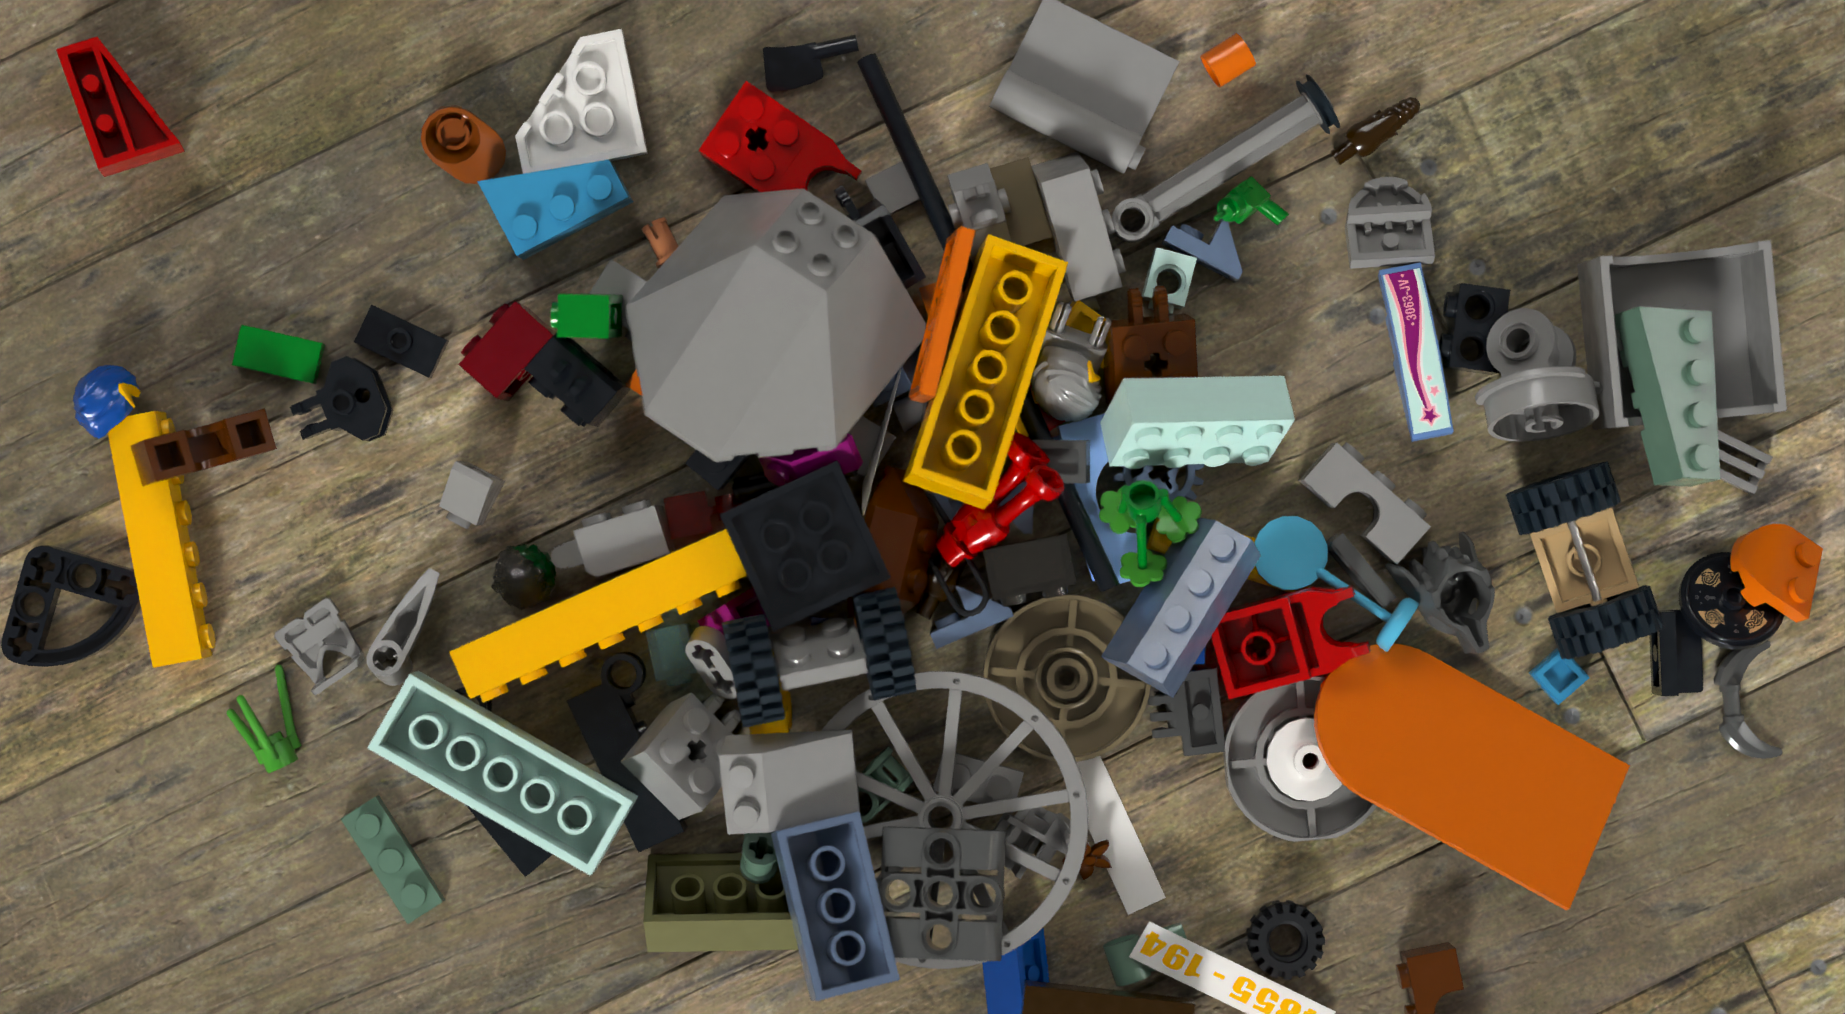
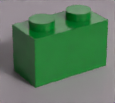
M558 294V302H552L551 327L557 328V337L605 339L622 337L623 295Z

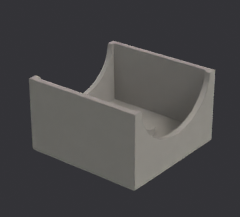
M1771 240L1667 254L1614 257L1613 255L1599 256L1577 264L1587 373L1594 381H1599L1602 386V392L1597 396L1599 416L1592 423L1593 430L1644 425L1638 408L1634 409L1630 393L1635 392L1629 367L1623 368L1619 351L1624 350L1619 330L1615 331L1614 321L1615 314L1638 306L1712 311L1717 418L1787 411Z

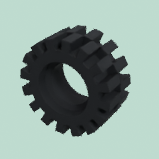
M1277 900L1273 901L1272 905L1268 907L1262 906L1259 909L1261 912L1257 916H1252L1250 928L1247 927L1246 935L1248 942L1246 943L1251 957L1259 968L1269 973L1272 977L1278 978L1279 976L1283 977L1284 980H1292V976L1297 975L1299 978L1305 976V971L1309 968L1313 970L1317 966L1316 960L1318 958L1321 959L1324 953L1322 945H1325V937L1322 934L1321 924L1306 907L1301 904H1295L1293 901L1286 900V902H1280ZM1282 924L1295 926L1301 934L1299 948L1290 955H1279L1270 947L1269 938L1271 932Z

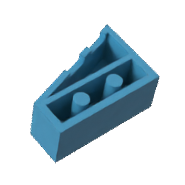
M610 160L477 181L516 256L522 260L633 203L619 173Z

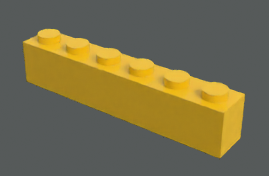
M161 411L127 416L108 432L153 668L212 657L211 648L215 647L214 630L210 623L206 624L203 607H207L208 604L207 592L202 582L198 583L195 566L200 564L199 551L194 541L190 542L187 525L192 523L191 509L187 500H182L179 485L184 483V475L142 486L131 445L142 440L176 432L172 419L167 418L166 412Z

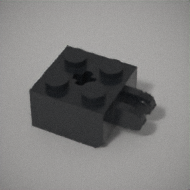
M842 185L834 190L835 198L845 210L847 217L875 235L906 289L926 278L884 204L875 198L857 209Z
M557 333L551 337L525 367V370L532 375L528 383L544 397H549L552 400L555 397L560 399L564 403L560 410L578 426L582 425L585 427L588 424L599 427L631 390L574 339L570 337H557Z

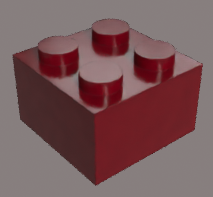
M516 301L511 306L507 303L503 304L489 320L493 326L482 338L476 335L466 344L461 351L464 359L458 364L496 399L508 402L532 376L525 370V367L551 337L556 334L527 306Z

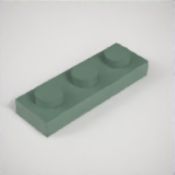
M379 795L341 818V821L407 924L445 901V898Z

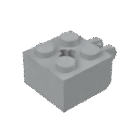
M642 500L623 506L624 515L612 518L610 512H604L582 519L583 528L573 531L576 540L554 547V550L551 551L550 561H552L556 568L561 570L584 564L586 572L599 577L662 558L675 552L676 548L663 506H652L650 500Z
M693 693L669 703L621 760V763L678 820L703 811L722 787L719 753L726 735H733L731 732L741 720L740 712L734 709L728 712L720 722L713 714L722 705L725 698L719 697L714 693L703 704Z

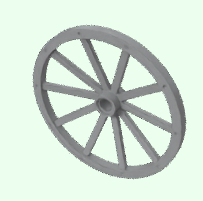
M954 671L914 673L916 690L931 688L949 689L939 792L937 794L883 702L889 698L874 701L870 689L863 692L842 707L829 720L822 731L845 730L859 716L872 708L925 800L922 801L856 771L858 787L918 813L917 816L863 826L866 839L882 836V830L885 826L938 828L931 819L932 810L938 806L946 807L951 811L953 823L949 827L950 829L982 830L966 822V820L1069 802L1071 831L1069 846L1062 869L1005 841V857L1056 882L1040 906L1015 928L1009 931L1003 920L1002 955L1021 946L1036 935L1063 905L1081 869L1088 836L1086 790L1081 771L1066 740L1053 722L1038 707L1007 686L984 677ZM967 691L1002 704L1015 712L1024 721L953 796L952 786L962 692ZM1034 729L1056 759L1067 789L964 807L963 804ZM944 838L936 840L932 849L933 855L940 862H943L946 842H948L954 853V846L949 840ZM888 866V871H901L904 867ZM964 869V874H979L978 870ZM881 874L876 878L878 889L881 883ZM940 881L936 882L931 890L932 898L936 903L938 901ZM979 883L974 889V894L980 906H992L994 901L984 883ZM986 916L988 920H996V916ZM934 926L932 927V929H931V931H930V940H931V942H932V937H933ZM895 958V961L899 963L931 969L960 968L987 962Z

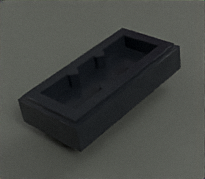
M374 305L370 306L354 340V343L428 378H432L449 342Z

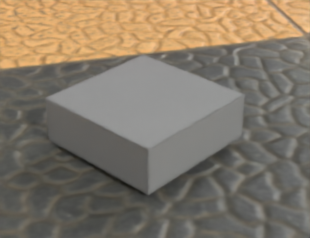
M902 161L865 180L873 198L884 204L890 215L920 201Z

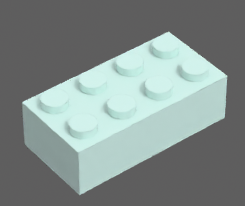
M1284 376L1126 378L1122 380L1100 424L1109 467L1125 466L1128 469H1138L1148 465H1165L1169 468H1178L1187 464H1205L1208 467H1218L1226 463H1245L1248 466H1257L1269 462L1293 424L1295 417Z

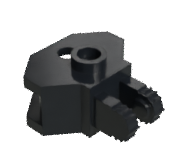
M349 356L331 362L324 388L317 390V395L295 403L290 407L294 416L307 414L313 409L322 406L326 416V420L309 424L300 431L303 440L331 430H345L362 441H373L386 435L393 413V407L379 372L360 360ZM369 390L370 399L365 402L363 393Z

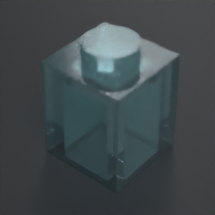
M690 622L645 632L656 681L666 679L668 687L692 682L691 674L697 673V670L685 652V646L692 635Z

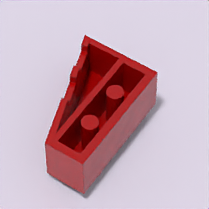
M97 36L56 49L95 162L104 177L185 152L176 136L170 131Z

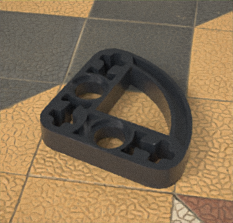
M45 545L33 548L28 552L24 560L2 636L1 648L3 654L14 663L48 667L84 660L104 650L127 630L141 608L134 569L56 546ZM49 553V561L55 563V569L45 572L42 583H51L50 589L39 585L31 586V579L40 580L43 572V567L37 565L38 558H46ZM82 564L91 565L97 574L95 583L88 588L80 586L75 578L76 571ZM107 569H108V570H111V573L109 574L108 578H107ZM128 576L130 577L129 584L135 587V592L126 594L125 598H122L121 589L112 586H106L104 588L105 594L101 593L107 579L125 581ZM61 589L117 605V608L107 622L86 639L63 648L44 649ZM32 592H36L44 598L45 608L38 616L28 614L24 607L26 596ZM19 619L26 623H39L38 629L29 628L26 641L32 644L31 650H26L19 654L20 647L14 645V639L23 637L27 625H18Z

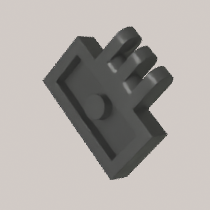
M1217 668L1190 670L1173 698L1167 694L1149 696V705L1158 706L1165 704L1166 711L1150 713V722L1167 720L1168 724L1166 728L1158 727L1152 729V738L1181 736L1184 756L1224 752L1225 738Z

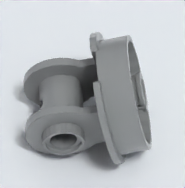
M1530 308L1512 310L1495 322L1488 334L1486 349L1491 364L1501 373V378L1487 384L1475 395L1476 403L1484 405L1488 433L1492 437L1514 442L1546 440L1579 431L1592 424L1598 418L1597 396L1602 392L1601 383L1594 381L1590 375L1585 373V369L1575 367L1576 349L1568 334L1554 326L1544 314Z

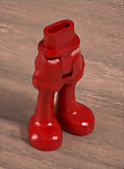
M1013 434L1007 453L1012 463L1000 476L992 502L984 509L963 502V505L956 512L952 520L943 527L945 534L936 541V546L951 567H956L964 558L972 560L979 552L992 545L995 546L1009 534V524L1026 509L1042 499L1045 501L1054 500L1064 491V483L1059 473L1053 468L1046 466L1050 462L1046 453L1023 434ZM1026 480L1027 485L1016 496L1001 506L1000 503Z

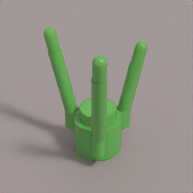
M279 664L275 666V674L286 737H283L281 731L267 736L243 695H238L236 700L259 741L256 740L233 709L227 710V716L253 750L259 764L264 765L267 773L274 772L298 760L294 749L302 746L295 731L282 665Z

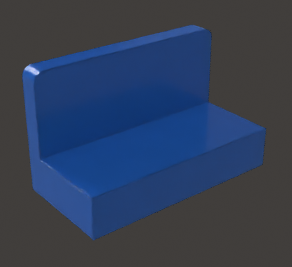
M1044 928L1021 946L1002 955V961L982 963L988 1014H1021L1024 980L1050 982Z

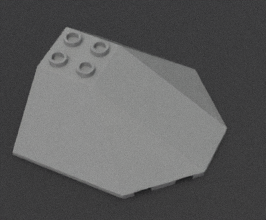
M805 189L724 195L626 305V316L632 335V349L636 371L642 390L644 414L715 462L733 460V457L738 455L758 454L759 458L793 454V451L797 449L817 448L818 451L836 449L921 344L926 326L923 317L875 235Z

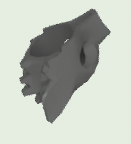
M1465 532L1459 533L1460 550L1456 546L1452 548L1450 546L1439 547L1435 541H1431L1428 543V547L1422 549L1423 565L1415 559L1409 561V571L1392 562L1385 565L1400 588L1410 598L1420 603L1418 609L1430 626L1443 633L1457 636L1465 654L1481 653L1489 649L1487 620L1493 607L1495 588L1491 584L1488 569L1483 567L1478 561L1474 543ZM1477 599H1478V601H1479V606H1478V608H1477V610H1476V603H1477Z

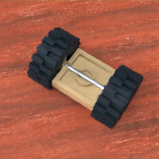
M1608 461L1564 472L1506 494L1519 535L1530 534L1556 610V614L1550 615L1548 621L1561 659L1579 658L1591 653H1599L1609 648L1613 649L1622 644L1634 642L1638 638L1649 636L1651 633L1661 630L1660 628L1664 627L1650 585L1639 587L1617 522L1613 506L1621 503V499Z

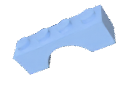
M1104 413L1083 419L1082 421L1058 426L1059 435L1054 436L1053 440H1090V483H1074L1121 584L1130 581V579H1124L1120 576V568L1122 567L1121 557L1125 553H1137V534L1129 532L1123 534L1114 533L1110 529L1109 523H1105L1099 518L1101 510L1096 498V484L1101 470L1108 462L1100 424L1105 415ZM1087 564V567H1088V570H1089V574H1090L1091 580H1092V582H1094L1095 579H1094V577H1093V575H1092V573H1091V571H1090V568H1089V566H1088V564Z

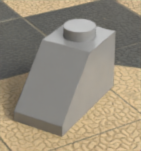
M455 461L439 507L449 511L446 516L448 520L466 529H469L471 523L476 526L483 525L505 481L470 462Z

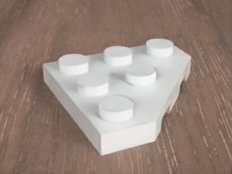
M622 29L579 38L559 73H556L539 99V103L527 122L523 123L515 135L523 174L604 160L615 161L648 154Z

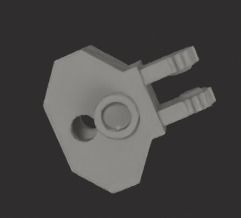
M988 163L947 175L954 200L953 204L948 205L954 228L957 229L963 226L975 230L970 252L971 257L977 255L979 246L988 234L1011 242L1004 215L1011 213L1009 200L1005 188L997 190Z

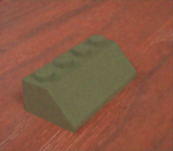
M742 853L648 855L643 920L647 952L798 950L779 866L775 876L770 881L763 884H755L744 878L740 871ZM757 856L756 858L763 859V856Z

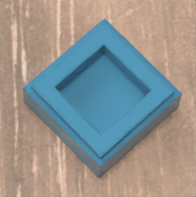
M1558 648L1528 672L1557 705L1590 678L1573 658L1561 659Z

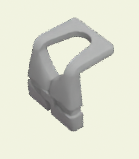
M327 597L305 611L303 618H295L276 631L274 635L283 649L290 651L292 654L291 658L315 683L311 690L314 695L319 694L357 668L364 659V654L345 619L341 620L338 615L340 611L331 598ZM325 650L341 652L351 657V660L344 668L328 679L325 677L323 672Z

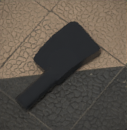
M856 35L820 43L813 42L798 46L763 48L767 89L771 92L792 90L822 79L824 73L821 59L859 51Z

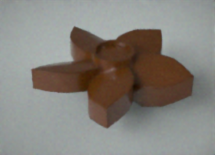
M1087 840L1084 858L1079 871L1083 880L1092 875L1094 871L1093 866L1112 868L1109 859L1102 855L1109 847L1108 840L1100 841L1090 847V843Z

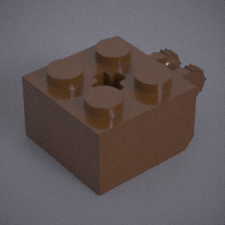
M1164 285L1153 288L1154 316L1143 317L1142 294L1139 288H1131L1127 291L1128 319L1111 320V325L1105 338L1108 348L1104 355L1106 403L1109 405L1122 380L1126 378L1198 377L1195 319L1185 313L1169 315L1168 294ZM1150 354L1156 356V361L1148 369L1144 366V361H1151Z

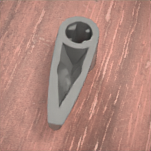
M431 568L427 569L404 596L380 630L367 653L366 659L370 671L386 685H400L412 673L413 664L409 656L426 621L440 575L439 572ZM395 658L397 660L393 667L387 666L385 668L383 666L386 659L392 660Z

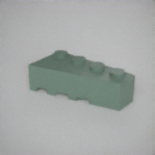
M1638 306L1615 314V331L1619 330L1624 350L1619 352L1623 368L1629 367L1635 392L1630 394L1634 409L1638 408L1645 429L1641 431V436L1654 485L1691 487L1720 480L1712 311Z

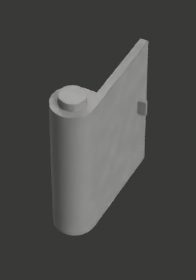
M1042 0L989 107L1124 174L1127 167L1136 170L1146 150V147L1139 143L1180 61L1057 0Z

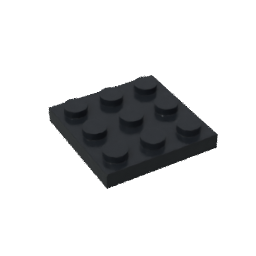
M838 461L719 514L773 632L891 578Z

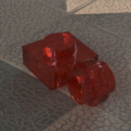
M705 490L664 498L671 539L713 532L710 515L718 514L720 522L722 519L719 514L743 503L737 502L733 493L715 497L716 505L709 507Z

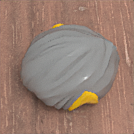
M1046 346L1034 368L1031 378V393L1035 404H1039L1047 415H1051L1060 421L1078 422L1092 415L1093 410L1099 405V400L1102 397L1100 394L1102 387L1099 386L1101 378L1095 374L1092 362L1081 354L1058 346Z

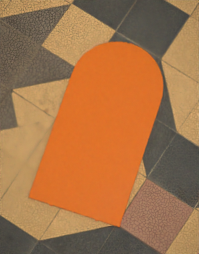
M1377 644L1370 645V653L1349 659L1326 676L1325 680L1320 684L1315 704V734L1325 762L1343 785L1363 799L1562 909H1570L1612 807L1616 803V798L1630 765L1432 655L1411 646L1393 644L1388 652H1386Z

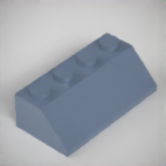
M1199 518L1196 520L1199 528L1195 533H1187L1183 541L1171 543L1164 555L1167 560V567L1163 570L1162 580L1157 582L1151 581L1143 588L1101 656L1104 660L1172 698L1261 557L1252 539L1216 520Z
M853 812L771 833L810 1001H819L900 980L860 812Z

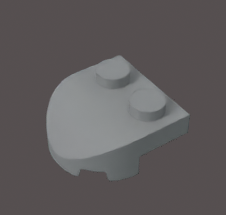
M1379 177L1366 182L1363 189L1351 198L1345 222L1350 269L1402 266L1419 262L1421 264H1433L1435 249L1430 221L1432 206L1426 194L1420 195L1416 190L1408 186L1407 180L1398 177Z

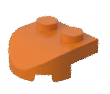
M1769 524L1754 529L1740 536L1735 541L1730 557L1731 571H1739L1745 589L1741 590V594L1753 607L1768 603L1798 623L1809 619L1823 548L1788 525Z

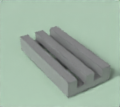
M1718 430V442L1757 461L1755 466L1719 449V460L1750 474L1748 481H1745L1720 468V480L1749 494H1755L1758 489L1757 484L1763 478L1764 470L1767 464H1770L1773 457Z

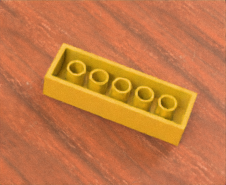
M990 234L986 236L979 246L950 335L936 395L933 399L929 400L903 482L984 509L992 502L1068 262Z

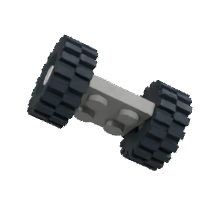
M895 587L853 595L852 601L856 625L853 617L847 619L831 618L818 625L803 628L798 626L785 628L779 633L770 634V641L764 614L722 622L743 728L785 719L778 674L782 690L866 673L874 701L916 692V679L911 649L909 647L901 604Z

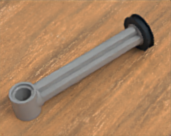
M1306 74V83L1302 84L1300 81H1296L1301 96L1143 195L1139 194L1134 198L1121 201L1115 207L1112 214L1114 234L1120 240L1128 243L1141 241L1150 231L1160 226L1159 223L1317 124L1327 134H1330L1329 127L1333 124L1340 128V123L1328 96L1314 79ZM1127 210L1139 211L1143 215L1144 226L1136 232L1127 231L1121 225V215Z

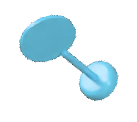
M1282 516L1268 522L1259 531L1254 544L1261 557L1255 566L1258 574L1269 585L1281 590H1299L1311 585L1320 578L1335 589L1349 586L1324 569L1328 561V545L1322 532L1311 521L1298 516ZM1354 589L1355 595L1350 599L1386 622L1379 632L1376 642L1380 648L1388 652L1420 603L1406 597L1400 601L1391 614Z

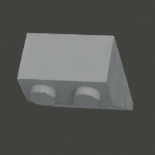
M852 730L726 735L719 753L727 834L770 833L860 810Z

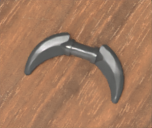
M1770 641L1750 649L1732 650L1722 660L1714 676V684L1719 686L1723 698L1724 716H1722L1723 722L1719 724L1721 735L1729 745L1740 753L1762 759L1781 756L1783 751L1781 748L1768 745L1760 740L1747 726L1744 715L1741 713L1739 691L1741 690L1740 682L1749 664L1758 654L1771 646Z

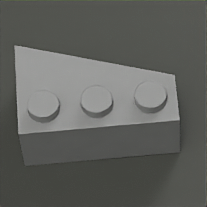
M1078 152L1031 166L1034 177L1039 185L1058 259L1068 262L1064 279L1068 292L1074 302L1122 287L1119 274L1126 272L1119 248L1112 250L1108 235L1115 233L1109 210H1101L1097 195L1103 194L1104 190L1098 170L1090 171L1089 166Z

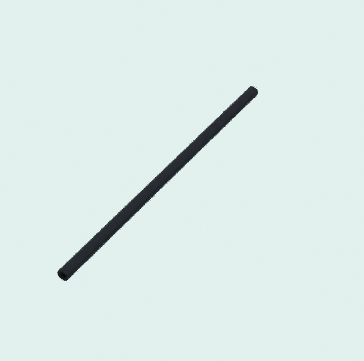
M876 53L869 54L858 60L857 64L944 251L947 238L956 229ZM970 257L961 289L963 294L973 268ZM1028 387L1019 416L1029 434V438L1031 440H1053L1041 411L1033 400L1030 387ZM1064 483V491L1057 499L1096 584L1102 593L1120 583L1074 483Z

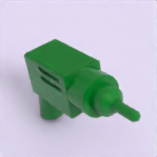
M1250 176L1218 202L1217 214L1214 216V220L1219 221L1222 219L1227 222L1235 221L1237 224H1241L1255 212L1259 211L1278 226L1289 216V213L1270 199L1271 195L1254 177Z

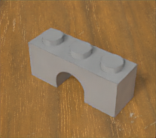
M1337 442L1331 443L1298 481L1328 508H1335L1345 496L1353 492L1366 496L1373 506V519L1360 536L1387 561L1398 564L1430 529L1431 526L1423 520L1427 513L1411 499L1408 498L1403 502L1392 492L1396 487L1395 484L1378 470L1374 474L1368 471L1361 464L1365 459L1363 455L1346 442L1343 446Z

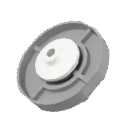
M1321 675L1308 680L1249 694L1233 713L1224 734L1223 758L1227 789L1235 804L1259 828L1273 836L1292 842L1331 839L1342 836L1364 822L1377 807L1343 785L1330 770L1319 749L1314 727V712L1320 684L1326 678ZM1308 753H1312V761L1307 765H1303V757Z

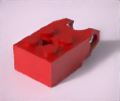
M745 81L699 148V152L703 157L756 193L805 189L808 191L810 180L822 171H834L839 174L848 175L856 181L862 174L859 168L845 159L831 138L748 81ZM759 133H764L768 146L764 150L759 146L756 151L750 150L752 144L749 138L753 134L758 136Z
M1353 585L1338 589L1312 586L1228 608L1211 636L1228 699L1331 673L1349 659L1370 653L1369 641L1360 643L1340 642L1329 636L1324 628L1323 618L1325 612L1336 606L1340 601L1354 597ZM1257 636H1262L1263 640L1267 639L1270 646L1266 650V654L1262 655L1260 649L1253 650L1251 644L1257 639Z

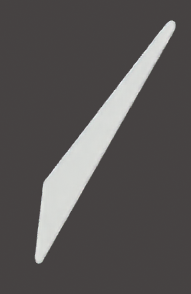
M901 369L898 372L863 481L862 515L865 514Z

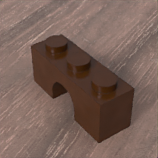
M265 408L226 418L205 426L145 439L131 445L142 486L262 455L277 449Z
M1449 942L1400 951L1402 963L1396 964V973L1400 988H1407L1410 1001L1409 1005H1404L1405 1014H1435L1436 1004L1443 995L1464 989L1456 948Z

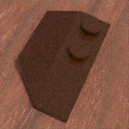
M886 466L883 472V479L877 485L868 504L865 522L891 578L858 594L895 587L901 604V611L904 614L919 604L921 594L926 588L928 561L936 547V541H938L937 529L939 520L923 488L903 482L906 470ZM851 596L847 598L848 618L853 617L856 625L853 598Z

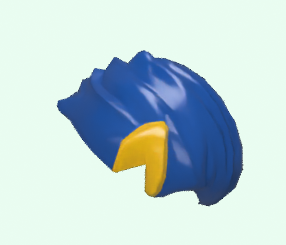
M116 365L99 366L88 372L78 381L73 395L75 418L79 421V424L95 438L100 439L104 437L135 408L132 396L139 397L141 393L136 383V377L125 368Z

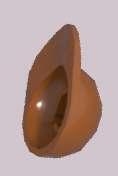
M458 105L441 106L428 115L422 126L421 143L424 152L435 164L464 183L478 184L477 181L491 179L500 172L505 163L506 148L503 139L492 127L468 109Z

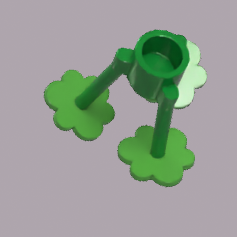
M1140 480L1132 483L1130 486L1124 485L1117 493L1106 491L1100 498V504L1103 509L1099 513V518L1101 521L1109 523L1110 529L1114 533H1126L1129 527L1137 529V553H1125L1121 557L1122 567L1120 568V576L1124 579H1130V582L1137 587L1147 586L1151 581L1157 582L1162 580L1163 570L1167 567V560L1164 556L1153 555L1152 551L1147 549V523L1158 517L1159 521L1156 524V530L1160 534H1166L1168 539L1174 543L1183 541L1187 533L1193 534L1199 528L1196 520L1200 518L1202 510L1198 503L1187 502L1183 496H1178L1171 502L1168 490L1165 488L1159 490L1150 481Z

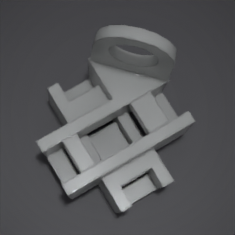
M1043 807L1020 810L1015 816L1010 813H1003L994 830H1006L1005 841L1011 845H1017V848L1020 847L1021 850L1031 855L1039 842H1044L1035 857L1050 863L1057 850L1067 854L1071 820L1062 813L1055 814ZM1005 857V867L1012 870L1015 877L1021 879L1027 867Z

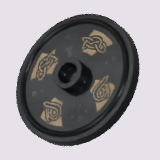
M1719 552L1702 557L1685 573L1679 588V605L1687 624L1707 642L1726 649H1750L1768 641L1780 627L1784 614L1768 603L1753 607L1746 601L1741 594V590L1745 589L1740 573L1739 571H1731V552Z

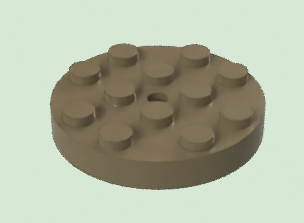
M1057 594L1042 597L1027 603L1013 612L1014 616L1002 623L990 642L985 656L983 677L1007 686L1038 707L1062 734L1074 754L1076 762L1103 755L1125 740L1140 721L1145 711L1151 685L1101 657L1125 617L1103 602L1076 594ZM1064 669L1071 670L1074 674V680L1069 685H1062L1058 680L1059 673ZM985 697L996 724L1009 737L1024 719L1002 704ZM1034 729L1018 745L1019 748L1036 757L1056 761L1049 747Z

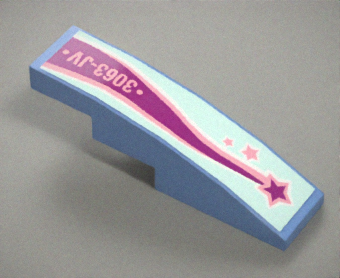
M1421 262L1379 270L1378 279L1387 313L1385 321L1395 358L1393 366L1411 442L1453 434L1444 371Z

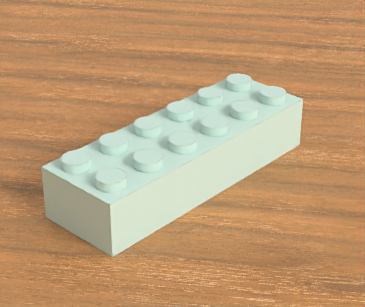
M420 671L409 674L368 746L369 750L590 876L598 868L638 798L636 794Z

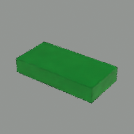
M241 324L232 365L316 384L325 344Z

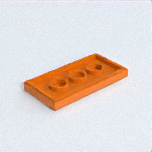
M961 226L946 240L908 396L912 401L926 403L936 395L975 236L974 229Z

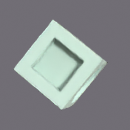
M1157 247L1153 250L1142 292L1143 300L1150 301L1149 309L1153 310L1152 294L1153 288L1157 286V276L1165 271L1173 273L1179 281L1177 291L1167 295L1169 314H1173L1174 308L1182 309L1185 307L1197 260L1196 257Z

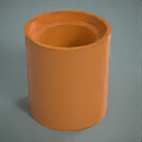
M1237 33L1200 56L1206 71L1219 88L1256 65L1250 49Z

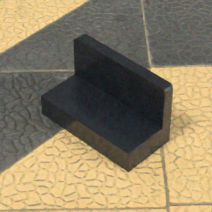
M1681 609L1659 610L1664 627L1649 635L1652 694L1658 696H1679V693L1702 692V638L1687 624Z

